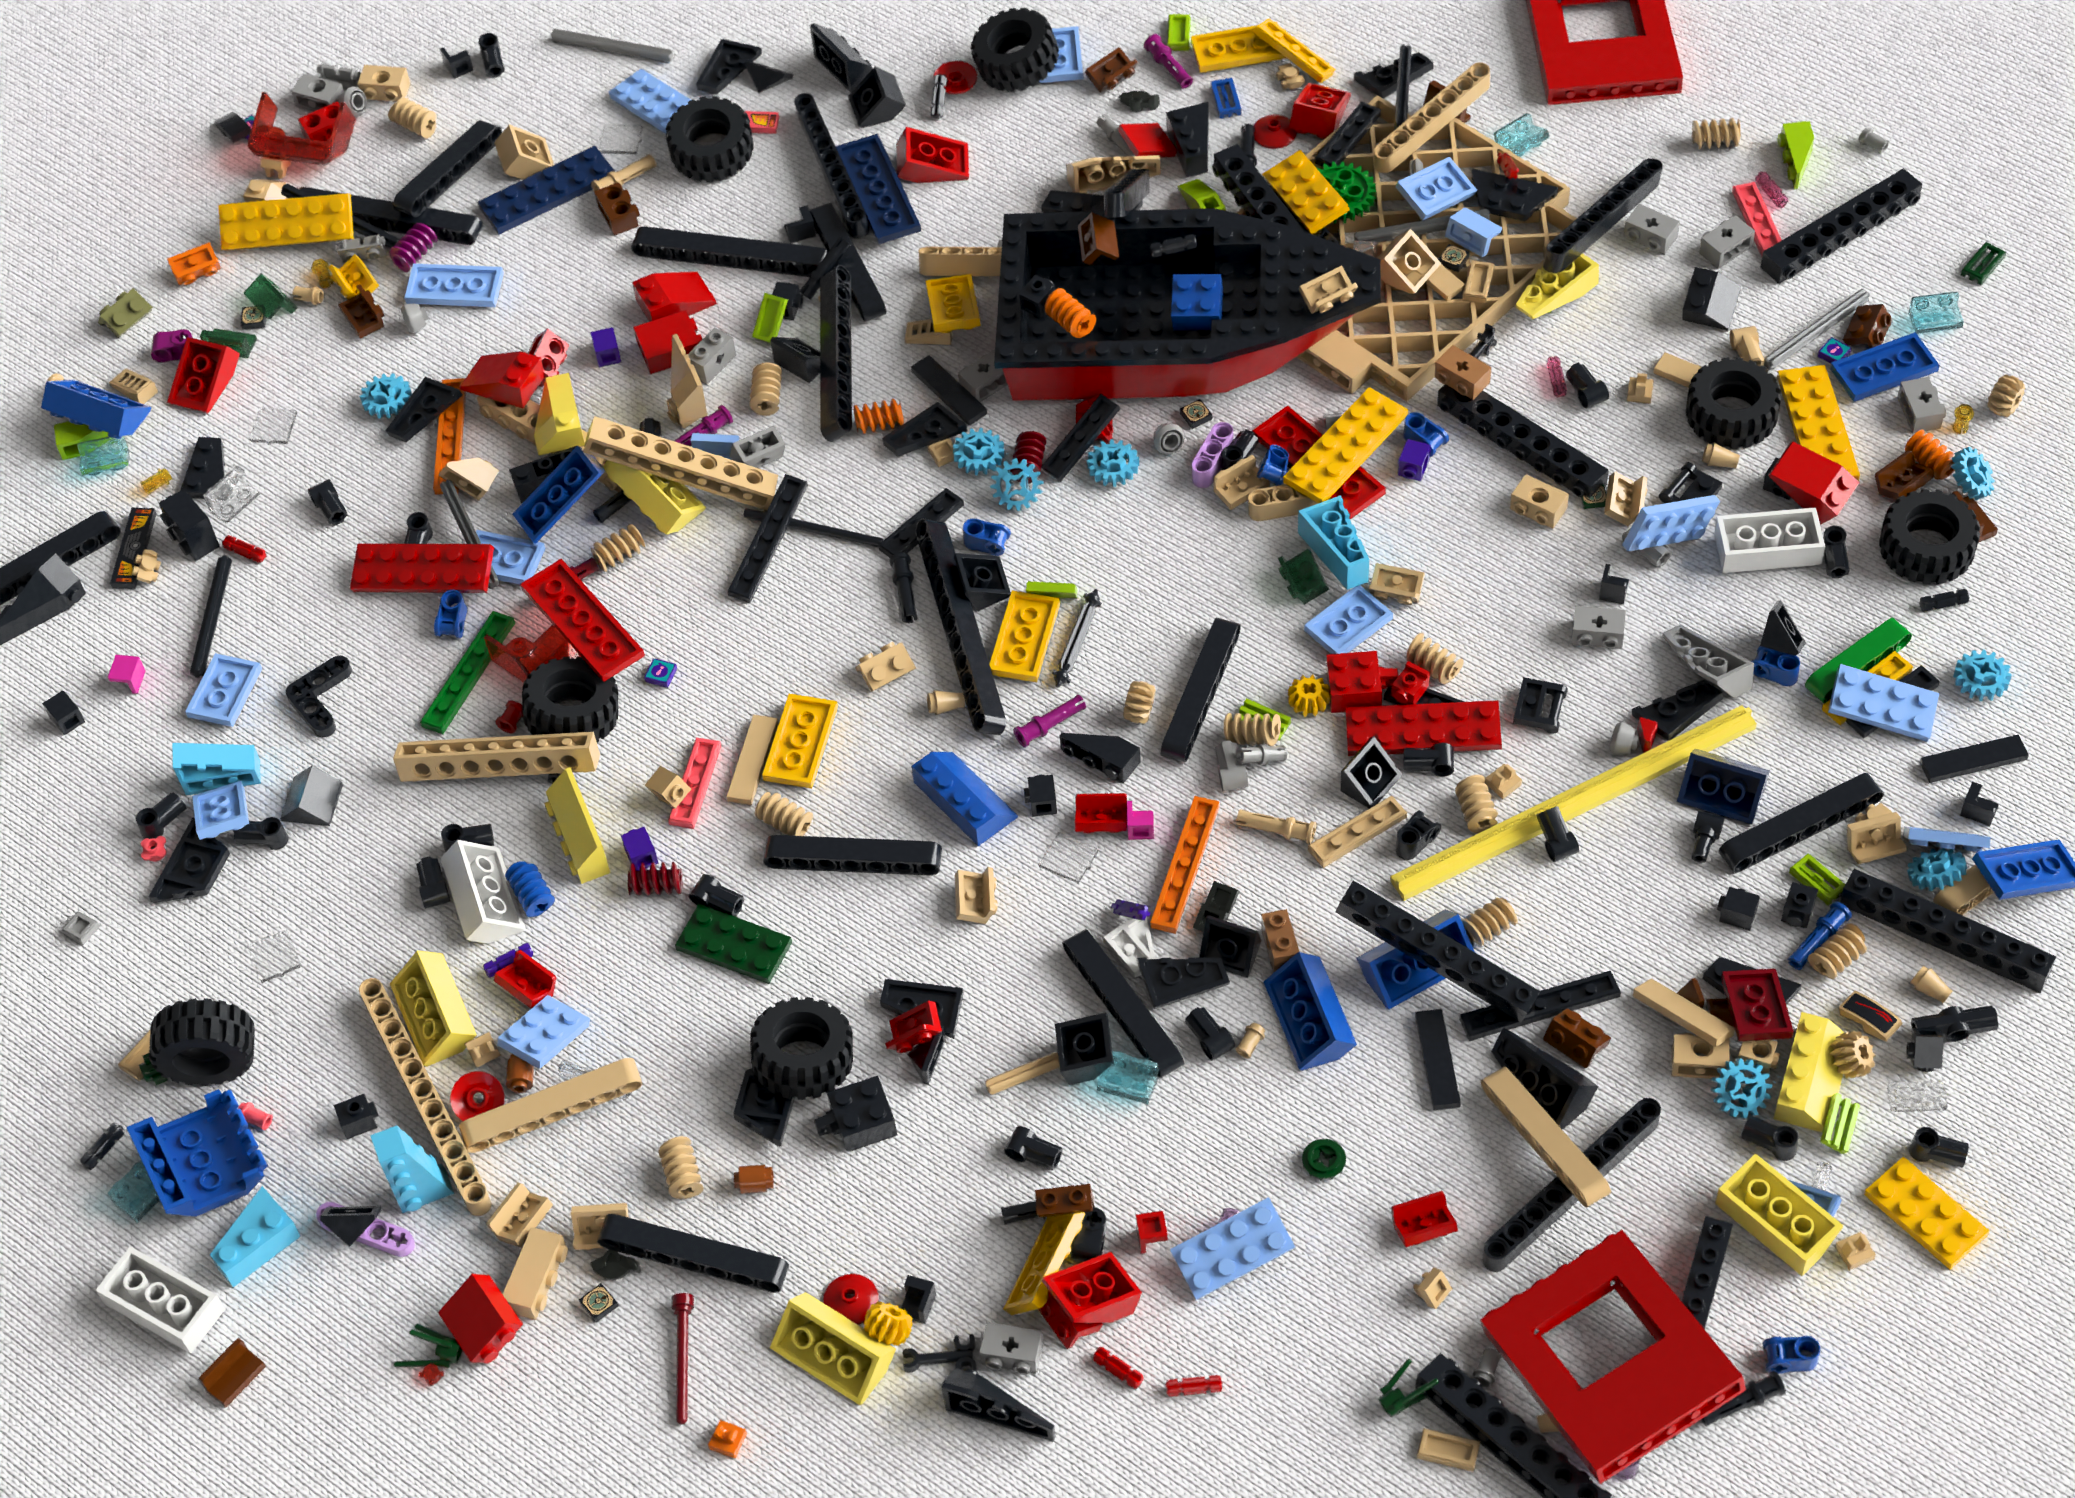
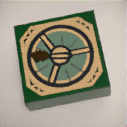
M1604 484L1590 498L1586 495L1581 497L1584 509L1605 507L1607 494Z

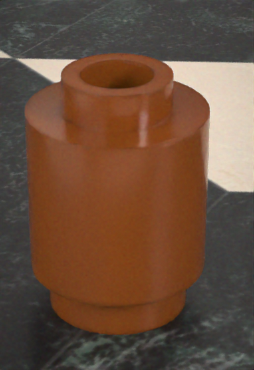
M511 1054L510 1059L507 1061L506 1086L514 1093H525L533 1087L534 1066Z
M765 1164L739 1166V1172H734L735 1189L740 1188L741 1194L767 1192V1189H774L773 1168L766 1167Z

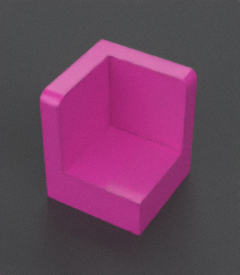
M115 655L108 679L111 682L128 683L131 692L138 694L146 670L138 656Z
M1127 801L1128 840L1154 839L1153 811H1133L1132 801Z

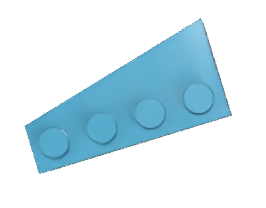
M1341 495L1299 510L1298 534L1342 585L1348 590L1369 582V557L1361 540L1357 537L1356 528L1349 519V513L1347 508H1344Z
M397 1125L370 1135L380 1165L402 1213L416 1211L423 1205L454 1194L445 1166L438 1164L431 1154L427 1155L424 1148L419 1144L415 1145L413 1139Z

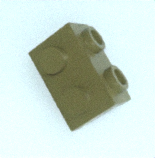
M132 288L128 293L123 291L115 299L116 303L112 306L106 305L99 312L98 324L100 326L105 324L120 338L150 313L153 307Z

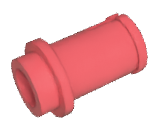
M243 1102L238 1107V1109H241L247 1122L262 1130H266L270 1126L273 1116L255 1108L253 1103Z

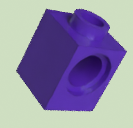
M613 327L590 332L599 368L621 363Z
M1407 439L1399 458L1398 476L1421 481L1430 461L1431 445Z
M645 826L639 829H632L626 834L620 835L630 863H634L636 870L640 869L641 863H644L646 868L650 867L652 862L655 865L659 864L654 846Z

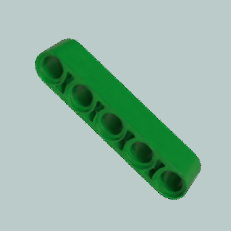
M1894 618L1888 619L1811 674L1805 682V688L1825 704L1831 699L1837 668L1840 664L1867 672L1893 651L1899 652L1910 642L1912 633Z

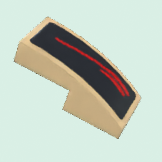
M1855 990L1838 1007L1841 1016L1862 1024L1865 1033L1887 1041L1902 1025V1020L1887 1008Z

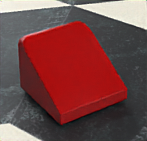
M1640 717L1637 734L1640 736L1642 752L1645 753L1651 750L1658 724L1656 721Z

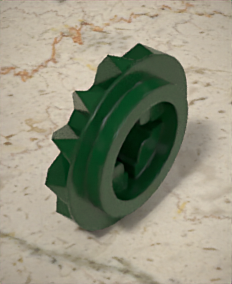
M1315 1140L1308 1144L1303 1151V1168L1308 1171L1310 1177H1318L1320 1181L1324 1178L1332 1180L1336 1175L1342 1174L1343 1168L1346 1165L1345 1151L1341 1145L1333 1140ZM1320 1152L1322 1156L1329 1159L1328 1167L1324 1166L1322 1162L1318 1163L1320 1161Z

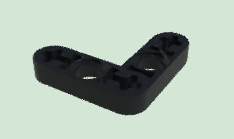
M340 655L329 659L292 682L286 688V696L289 703L318 737L331 736L336 730V724L332 715L317 697L351 675L352 667L345 656ZM316 678H325V681L322 684H313V681ZM309 706L317 707L312 713L304 712ZM321 718L322 722L327 726L323 727L320 725L318 719Z

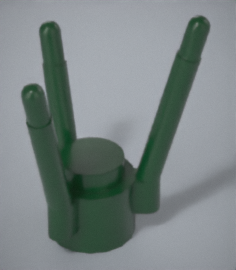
M416 1324L415 1329L422 1332L410 1330L409 1334L437 1344L435 1355L439 1356L440 1360L395 1361L393 1365L395 1367L441 1366L449 1368L451 1362L456 1364L459 1362L463 1350L456 1339Z
M1410 1358L1403 1363L1390 1381L1379 1389L1383 1395L1378 1398V1401L1391 1418L1396 1414L1398 1415L1404 1409L1426 1399V1396L1422 1393L1439 1382L1435 1378L1404 1396L1399 1388L1393 1390L1392 1387L1411 1364L1412 1360Z

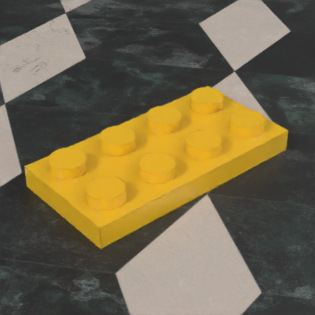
M1258 25L1191 36V44L1200 73L1286 59V57L1254 33L1255 27Z
M1301 150L1262 174L1272 190L1310 234H1314L1350 211L1344 199Z
M971 274L926 280L934 333H948L957 329L970 330L981 326Z
M1012 590L989 664L992 675L1037 683L1059 610L1060 598Z
M788 694L762 774L763 781L812 789L837 712V701Z
M1904 1156L1865 1190L1864 1195L1949 1270L1989 1234V1230Z
M1084 1212L1047 1216L1003 1308L1004 1311L1010 1315L1040 1309L1045 1305L1048 1300L1047 1293L1049 1290L1042 1282V1279L1059 1271L1063 1260L1067 1258L1071 1251L1070 1245L1073 1238L1082 1228L1081 1222L1085 1215Z

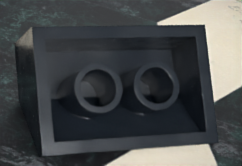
M814 23L811 24L810 32L814 57L851 93L873 69L871 63L868 60H864L858 50L852 48L842 35L840 36L834 29Z

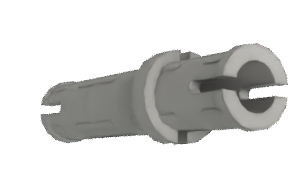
M1107 114L1102 115L1105 121L1099 117L1096 124L1107 134V138L1111 142H1115L1127 156H1135L1118 132L1119 125H1116Z

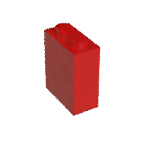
M686 310L633 327L636 342L650 374L671 368L672 335H678L686 354H689L702 340L701 334L696 335L698 329L694 318L690 319Z
M471 1274L438 1312L472 1363H490L495 1360L499 1355V1351L506 1343L514 1339L516 1332L523 1325L490 1275Z

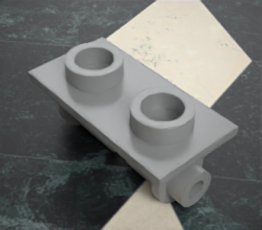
M325 63L317 66V73L321 75L319 78L342 84L343 89L358 87L361 74L357 69L340 67L337 70L336 66Z
M379 235L363 237V245L360 244L359 238L343 240L339 243V249H337L344 263L354 254L360 257L361 260L378 259L388 256L382 246L385 245V238Z

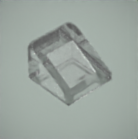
M1354 241V250L1377 258V242Z

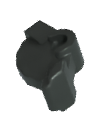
M1124 91L1119 95L1120 103L1130 107V110L1133 112L1141 111L1146 107H1149V110H1156L1160 105L1159 94L1150 95L1144 91H1131L1128 93Z
M608 1250L604 1256L590 1262L593 1271L608 1280L621 1279L630 1270L637 1273L641 1272V1267L634 1258L623 1256L613 1250Z

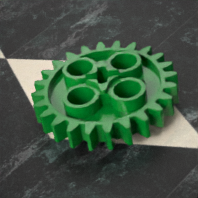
M1344 161L1341 162L1340 166L1332 162V167L1323 164L1322 170L1317 168L1344 199L1350 211L1334 220V224L1337 223L1338 219H1341L1343 223H1346V218L1355 221V215L1362 218L1363 211L1370 212V206H1374V199H1376V183H1373V176H1369L1368 170L1362 172V166L1354 169L1353 163L1345 166Z

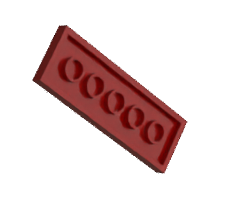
M1288 405L1252 430L1258 438V442L1265 448L1269 449L1271 445H1278L1288 452V467L1290 469L1323 436ZM1360 466L1329 499L1341 495L1344 508L1348 510L1349 519H1352L1385 495L1386 487Z
M357 543L350 589L353 592L445 593L448 590H457L460 593H487L494 547L491 544Z
M559 559L520 584L523 592L603 682L645 656L644 650L562 559Z
M1499 700L1346 707L1348 756H1355L1371 737L1377 739L1388 755L1404 754V748H1431L1437 743L1452 745L1454 752L1502 749Z

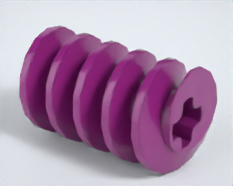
M416 223L390 249V258L400 270L408 273L411 269L410 266L413 267L416 261L422 259L421 255H426L427 249H432L433 243H437V236L427 225Z

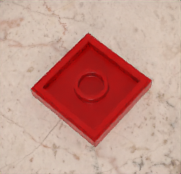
M1159 123L1119 125L1118 132L1135 156L1159 155L1160 158L1175 157L1177 149Z

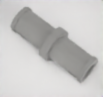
M1259 744L1256 747H1238L1235 752V758L1238 759L1237 763L1239 764L1256 762L1261 765L1271 761L1285 762L1288 752L1285 750L1286 747L1284 745L1267 747L1265 744Z

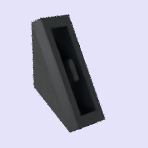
M746 61L745 64L759 93L793 79L794 74L756 62Z
M941 1026L942 1032L933 1036L931 1041L919 1043L907 1054L924 1084L929 1085L946 1040L944 1026Z
M381 1206L326 1207L320 1215V1221L350 1247L381 1212Z

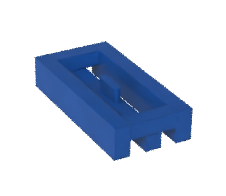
M1233 78L1211 81V90L1219 118H1224L1226 114H1228V117H1233V113H1236L1237 116L1242 115ZM1225 85L1229 86L1234 107L1230 106ZM1218 86L1220 87L1226 108L1222 107V103L1217 89Z

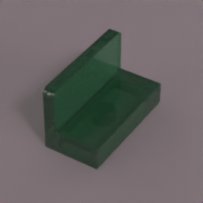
M262 273L244 291V295L269 320L281 307L291 314L298 308L273 281Z
M214 329L213 331L203 330L200 335L201 340L228 346L240 353L239 357L242 358L249 357L257 340L254 334Z

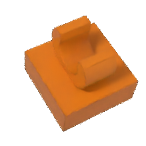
M719 1420L708 1443L709 1449L736 1458L747 1435L746 1429Z

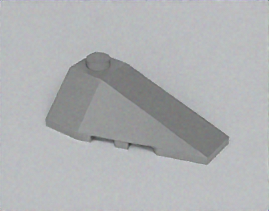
M1681 624L1663 632L1662 637L1699 676L1718 690L1733 698L1752 690L1753 662Z

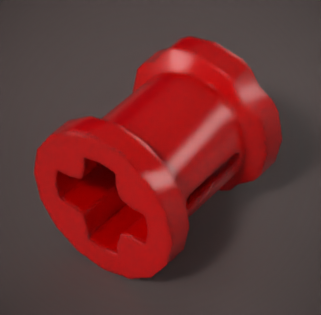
M509 700L506 703L504 713L495 721L502 731L512 734L517 730L516 725L523 717L522 704L513 700Z

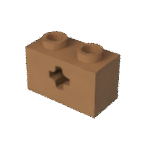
M1452 345L1435 362L1434 378L1438 379L1442 384L1457 390L1461 395L1474 400L1490 383L1491 366Z
M1287 909L1261 914V932L1273 973L1299 952Z

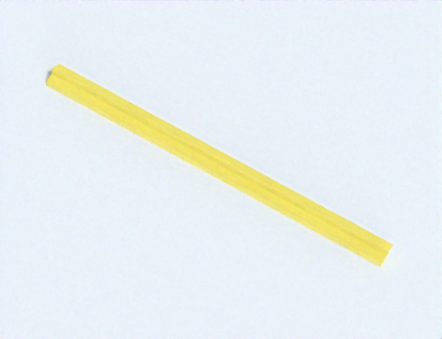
M1741 705L1392 875L1390 882L1405 901L1542 834L1543 831L1536 814L1558 806L1566 822L1687 763L1690 753L1695 748L1710 752L1755 730L1757 723L1751 717L1752 710Z

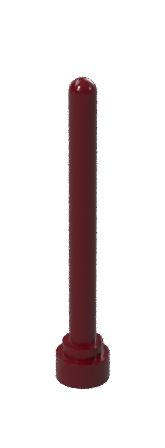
M677 1293L672 1296V1309L674 1314L677 1315L676 1421L680 1425L685 1424L688 1420V1315L694 1309V1296L689 1293Z

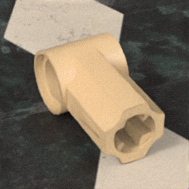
M1750 326L1730 330V344L1734 351L1737 350L1739 358H1743V361L1747 362L1752 360L1759 367L1761 365L1764 366L1765 360L1759 347L1757 328Z

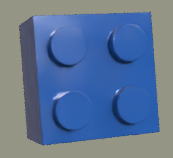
M1173 274L1171 307L1173 331L1211 330L1212 320L1222 319L1223 285L1221 274Z

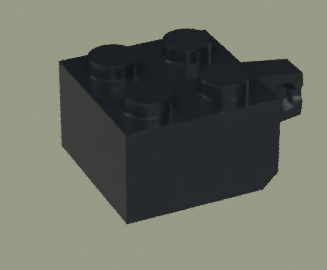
M179 491L159 502L162 511L160 517L164 524L169 527L166 529V532L172 541L177 540L179 542L178 545L186 556L190 554L195 561H198L220 547L208 516L186 492Z
M878 1075L827 1092L831 1110L827 1111L826 1115L814 1120L819 1136L830 1133L834 1135L840 1134L846 1151H853L898 1135L895 1119Z

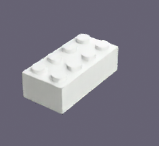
M1816 508L1717 516L1714 537L1722 573L1822 565L1825 543Z
M131 1246L95 1290L104 1305L190 1354L225 1310L216 1294Z

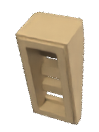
M932 319L908 322L905 343L951 345L953 330L948 333L931 332L934 331ZM913 330H917L916 335H912Z
M127 368L109 382L116 390L131 400L145 404L158 393L153 381Z

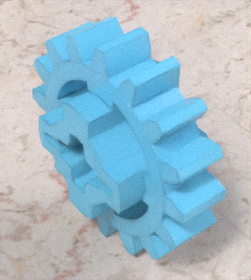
M383 373L382 378L378 379V377L374 376V382L367 381V388L361 389L362 395H360L364 410L369 411L370 416L377 414L378 419L383 415H386L389 419L392 413L397 415L412 395L408 381H404L402 376L396 379L394 373L390 377H386V374Z
M971 428L970 434L962 432L961 438L956 437L955 445H953L954 462H958L959 469L965 467V473L973 470L975 475H978L979 471H983L987 475L988 469L996 471V465H1002V458H1004L1005 454L1004 442L999 441V435L992 436V430L984 433L983 428H980L978 432Z
M1110 439V444L1102 441L1100 448L1093 446V452L1088 453L1087 469H1089L1090 477L1095 476V482L1103 480V486H1106L1109 482H1112L1113 487H1116L1117 482L1125 485L1126 478L1133 480V474L1138 473L1139 457H1137V450H1132L1130 443L1124 446L1123 440H1120L1118 444H1115L1113 439Z
M1971 447L1954 453L1955 456L1952 457L1954 464L1951 465V468L1955 470L1953 477L1957 485L1963 487L1962 492L1964 494L1968 492L1969 498H1975V500L1991 495V491L1994 490L1992 483L1995 480L1990 476L1993 471L1988 461L1984 462L1983 454L1978 455L1977 449L1972 450Z
M1014 458L1012 465L1008 461H1004L1005 468L997 467L996 470L999 474L992 475L991 477L993 480H996V484L990 486V488L997 490L993 497L1001 498L999 505L1008 503V510H1011L1016 505L1017 511H1020L1022 504L1026 508H1030L1029 501L1037 502L1038 499L1035 494H1042L1043 492L1038 489V485L1044 482L1037 480L1041 472L1033 471L1034 464L1026 466V459H1023L1018 464L1017 458ZM1014 468L1023 469L1018 475L1009 472V470ZM1030 477L1033 484L1032 490L1028 487V479ZM1022 478L1020 482L1022 488L1012 491L1014 487L1012 481ZM1002 479L1006 482V490L1004 492L1001 485ZM1016 494L1025 497L1021 501L1011 500Z
M1972 650L1971 656L1963 654L1962 660L1957 661L1953 675L1956 678L1955 685H1962L1960 692L1965 693L1968 691L1970 699L1976 695L1979 701H1983L1986 696L1992 701L1994 695L2001 697L2003 691L2008 690L2012 674L2009 673L2010 665H2003L2005 660L2003 657L1996 659L1995 652L1987 655L1986 650H1982L1981 654H1977L1975 650Z
M1933 848L1930 850V853L1921 852L1920 858H1912L1913 863H1908L1909 869H1907L1912 886H1919L1920 890L1928 887L1929 891L1936 887L1943 890L1945 885L1952 887L1954 886L1953 881H1961V876L1967 874V865L1962 853H1956L1955 849L1946 851L1945 848H1941L1939 851H1935Z
M1736 1058L1735 1065L1732 1061H1726V1069L1717 1068L1720 1077H1712V1081L1717 1083V1087L1711 1088V1092L1718 1094L1713 1101L1714 1103H1723L1720 1110L1723 1112L1730 1110L1729 1115L1732 1117H1737L1739 1113L1741 1118H1747L1748 1111L1751 1115L1756 1116L1758 1115L1757 1107L1766 1108L1763 1100L1771 1099V1095L1766 1093V1089L1772 1088V1084L1765 1082L1770 1075L1768 1073H1760L1763 1068L1762 1065L1757 1064L1753 1067L1754 1060L1747 1059L1744 1063L1742 1058ZM1740 1070H1746L1750 1072L1752 1076L1745 1077L1743 1072H1740ZM1740 1083L1746 1084L1745 1087L1742 1088L1743 1093L1737 1092L1738 1089L1741 1088ZM1738 1099L1743 1106H1736L1730 1101Z

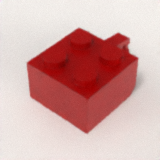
M1377 651L1326 655V673L1330 689L1331 713L1346 712V707L1382 706V689L1392 686L1399 676L1398 668L1379 667Z

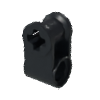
M1417 811L1397 832L1396 854L1404 860L1414 859L1429 843L1435 840L1441 830V824L1432 822L1424 816L1422 811Z
M1093 1207L1091 1212H1084L1085 1215L1081 1222L1082 1228L1075 1236L1071 1254V1259L1085 1262L1103 1253L1106 1235V1216L1097 1207Z

